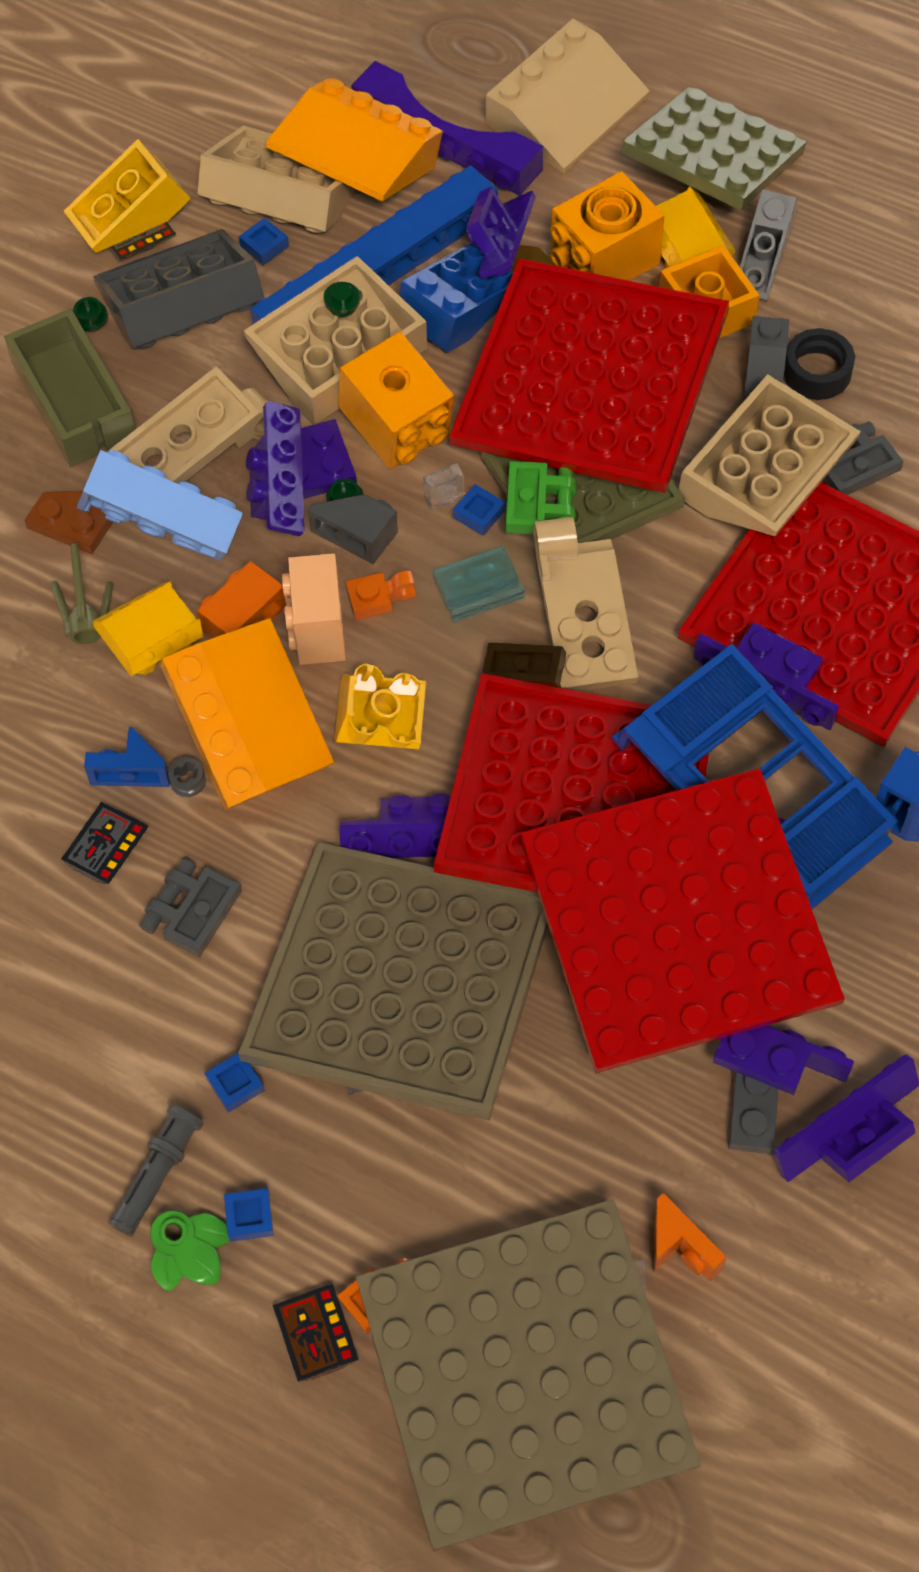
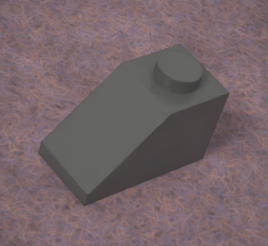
M753 316L748 344L743 401L767 374L783 383L789 319Z
M365 494L313 504L308 509L311 532L371 564L376 562L398 533L397 511L387 502L375 500Z

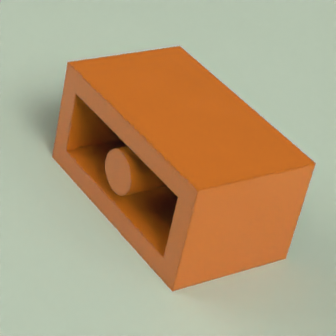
M252 561L248 562L241 570L234 571L227 579L226 584L214 595L211 594L202 601L197 610L202 632L210 638H214L271 618V621H273L286 607L283 585Z

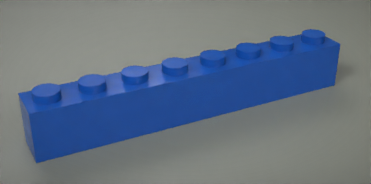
M471 165L461 172L453 174L446 182L433 190L427 191L421 198L406 208L398 210L392 217L380 225L372 227L357 240L344 245L337 253L324 261L318 262L312 269L297 279L289 281L283 288L268 298L261 299L250 309L252 323L254 324L356 256L370 267L387 285H391L466 235V226L479 192L492 186L498 196V189Z

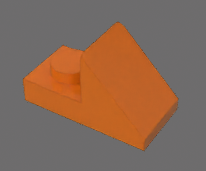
M662 1193L657 1198L654 1211V1272L675 1252L680 1250L682 1252L680 1255L682 1261L694 1274L699 1276L703 1273L709 1281L713 1280L723 1270L727 1257Z

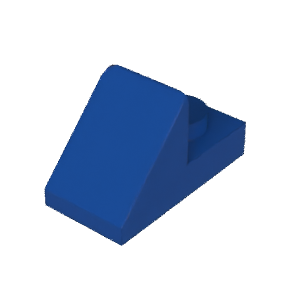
M129 727L126 753H119L114 750H102L98 753L86 752L84 768L90 785L170 787L165 760L132 727Z

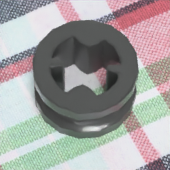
M193 757L178 758L171 763L168 769L171 788L179 796H195L205 787L206 778L202 764ZM188 771H192L194 778L190 777L186 783H182L180 776H186Z

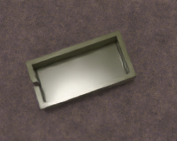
M71 308L4 336L15 370L70 467L97 456L100 452V447L105 446L106 450L109 451L135 430L130 408Z

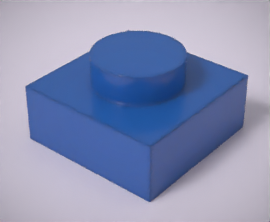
M265 217L238 236L240 246L262 265L289 247L288 236Z
M475 484L454 507L453 518L484 536L506 511V502Z
M239 1053L204 1073L208 1083L228 1113L265 1091L261 1080L250 1063L240 1061Z
M268 1188L224 1194L227 1231L230 1242L274 1236Z

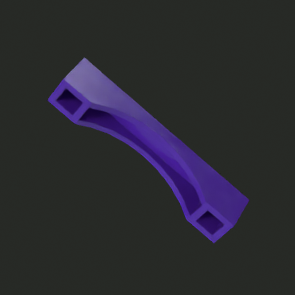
M374 61L351 85L352 90L366 92L374 100L385 105L397 106L403 113L414 118L426 119L432 126L443 130L438 152L441 157L464 168L471 165L487 180L497 184L504 190H509L520 196L543 171V145L515 131H477L459 127L442 120L415 99L406 85L403 74L377 61Z

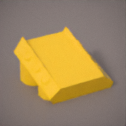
M689 186L686 191L656 205L665 215L661 255L665 260V269L722 245L726 247L731 256L736 252L695 188Z
M171 581L162 583L93 620L94 628L130 676L135 674L145 675L153 672L157 667V663L162 658L186 649L197 640L203 638L200 618H195L172 588Z
M369 664L360 665L353 674H343L338 688L339 696L333 740L338 743L419 749L421 745L426 681L418 680L414 675L407 673L397 674L394 678L384 677L378 667Z

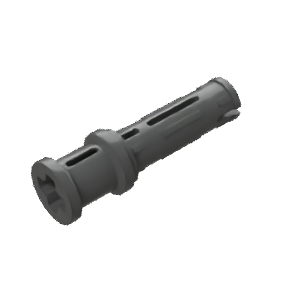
M170 1105L168 1107V1118L157 1137L150 1138L148 1142V1150L150 1152L125 1193L119 1207L108 1222L113 1228L128 1236L133 1237L142 1217L151 1205L172 1166L178 1165L179 1162L183 1161L185 1157L183 1150L194 1131L200 1130L203 1126V1122L199 1118L178 1106Z

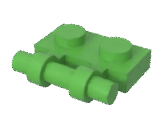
M510 461L506 533L534 534L533 522L573 517L575 522L576 510L572 506V497L576 495L577 482L573 478L574 472L568 468H559L558 476L547 475V463ZM546 493L555 494L557 496V504H546Z

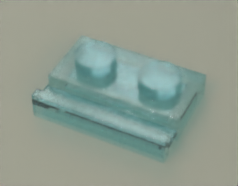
M504 546L433 570V579L446 608L450 611L453 623L525 598V589L518 580L517 572Z

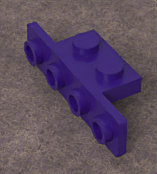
M492 186L479 192L466 228L470 241L474 245H478L484 255L478 272L482 279L492 275L495 277L502 276L512 268L536 198L533 191L520 195L504 204L501 203Z
M267 401L263 406L264 435L255 448H250L246 457V468L250 470L247 500L251 501V517L263 520L267 518V528L269 530L301 536L305 531L300 410L296 407Z
M753 623L736 649L773 687L772 690L793 712L801 715L811 725L822 726L827 730H831L835 724L839 706L807 689L821 668L823 658ZM700 634L695 644L694 659L704 666L727 647L704 634Z
M436 794L431 797L396 795L391 798H381L380 820L340 822V847L389 858L436 857L451 796L447 794Z
M769 1026L721 1038L713 1059V1063L792 1095L795 1094L805 1067L842 1082H847L854 1064L852 1059L847 1058L844 1052L835 1047H819L807 1042L797 1032L791 1030L779 1031Z
M905 1054L894 1063L887 1065L882 1072L861 1087L853 1090L849 1096L830 1110L820 1114L815 1121L794 1136L787 1138L774 1151L781 1177L789 1182L815 1162L822 1159L847 1182H851L914 1135L916 1132L913 1121L893 1106L919 1086L914 1059Z

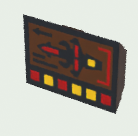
M333 1284L273 1305L298 1382L313 1380L341 1370L359 1359Z

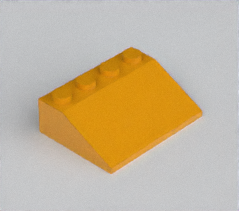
M327 78L306 91L268 138L266 147L383 202L435 169L443 130L432 126L426 119L414 118L403 113L397 106L385 105L374 100L366 92L352 90L344 86L340 80Z
M271 618L208 639L162 658L160 663L161 669L225 811L335 763Z

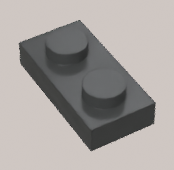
M735 1072L729 1149L764 1154L773 1153L778 1101L777 1088Z

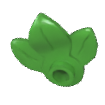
M167 1211L160 1214L154 1220L150 1229V1240L156 1249L150 1265L153 1277L157 1283L167 1292L174 1289L183 1276L198 1284H217L220 1279L221 1264L215 1248L229 1242L227 1225L219 1218L207 1213L198 1214L190 1218L179 1211ZM175 1225L180 1229L181 1236L178 1240L172 1241L166 1237L165 1228L167 1226Z

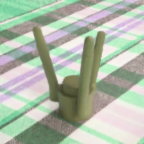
M73 543L71 544V561L77 606L72 609L71 614L68 611L58 582L52 581L51 587L64 622L65 636L70 637L72 642L77 644H91L101 638L93 626V620L109 612L113 583L110 581L106 583L100 613L96 612L92 605L85 604L78 545Z

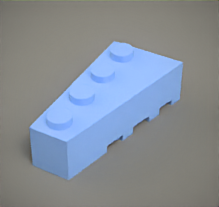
M100 450L77 504V509L89 513L91 506L101 509L106 514L105 518L118 524H121V521H134L142 533L161 538L165 537V534L173 536L171 541L175 545L219 561L223 559L243 512L235 509L236 505L233 502L221 497H215L213 500L200 494L201 490L191 483L180 481L177 484L166 479L165 473L151 466L141 468L129 463L130 458L118 451L109 450L107 453Z

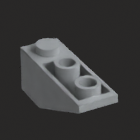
M762 189L740 268L759 293V300L767 302L797 212V197Z

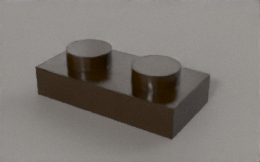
M489 642L482 673L560 687L566 651L562 646Z

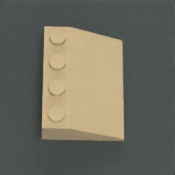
M573 18L486 94V125L497 132L515 131L543 145V161L564 174L650 96V90L600 34Z
M241 126L201 154L197 195L209 198V201L214 204H231L241 207V210L245 213H262L272 216L273 220L280 223L293 222L300 224L311 232H326L339 220L355 191V188L267 148L266 142L272 134L246 126Z
M358 256L244 330V336L288 398L313 424L319 423L339 409L338 393L341 366L399 331L403 333L419 354L427 349L426 320ZM349 282L358 288L360 303L353 314L346 317H338L326 308L323 295L326 288L331 284Z
M767 374L682 471L678 490L685 498V503L707 517L776 536L858 439L861 431Z

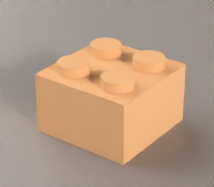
M335 553L289 557V573L282 574V582L286 599V607L284 609L290 651L297 650L299 665L346 661Z

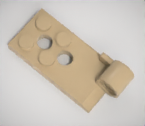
M216 366L110 450L126 455L130 458L129 463L144 468L145 462L150 456L162 455L161 462L153 467L165 473L166 479L179 484L180 481L185 482L232 444L240 449L253 438L260 440L264 435L263 406L268 400L256 388H247L241 392ZM182 432L192 433L187 442L183 444L174 443V439L178 434Z
M573 517L533 522L535 553L552 646H562L566 651L559 688L583 691L637 683L638 672L612 540L606 539L578 543ZM588 606L596 611L597 617L592 621L585 622L580 620L575 612L580 607ZM588 642H596L602 646L604 652L598 657H588L583 653L582 646Z

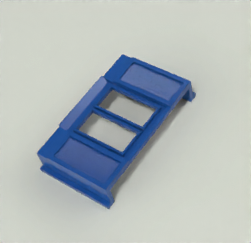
M731 644L615 734L612 740L622 751L634 743L677 791L709 782L694 764L763 711L791 741L788 746L760 767L764 780L766 781L801 752L830 783L827 788L781 824L813 910L892 844L893 841L889 838L888 834L898 821L866 786L843 766L772 690L773 687Z

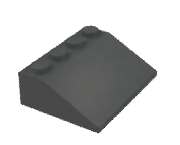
M224 229L93 276L95 284L121 334L132 348L149 347L155 344L157 339L164 336L184 334L189 331L191 326L202 322H216L223 317V314L234 310H248L255 306V302L265 298L254 259Z

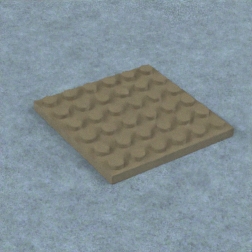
M318 842L239 1050L240 1061L490 1121L548 928L538 893L434 873V867Z
M614 1199L356 1276L433 1551L701 1466Z

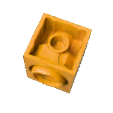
M620 171L552 208L550 258L556 266L630 281L660 264L665 215L623 171Z
M401 331L340 367L338 407L389 470L399 464L406 465L410 463L421 450L429 445H439L448 436L454 395Z

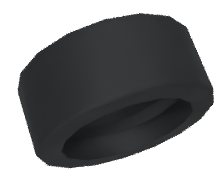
M816 328L797 334L787 347L784 368L786 383L792 390L805 398L822 400L841 394L850 384L856 357L853 346L844 336L833 330ZM820 353L835 359L841 367L840 370L832 374H812L800 366L798 359L806 354Z

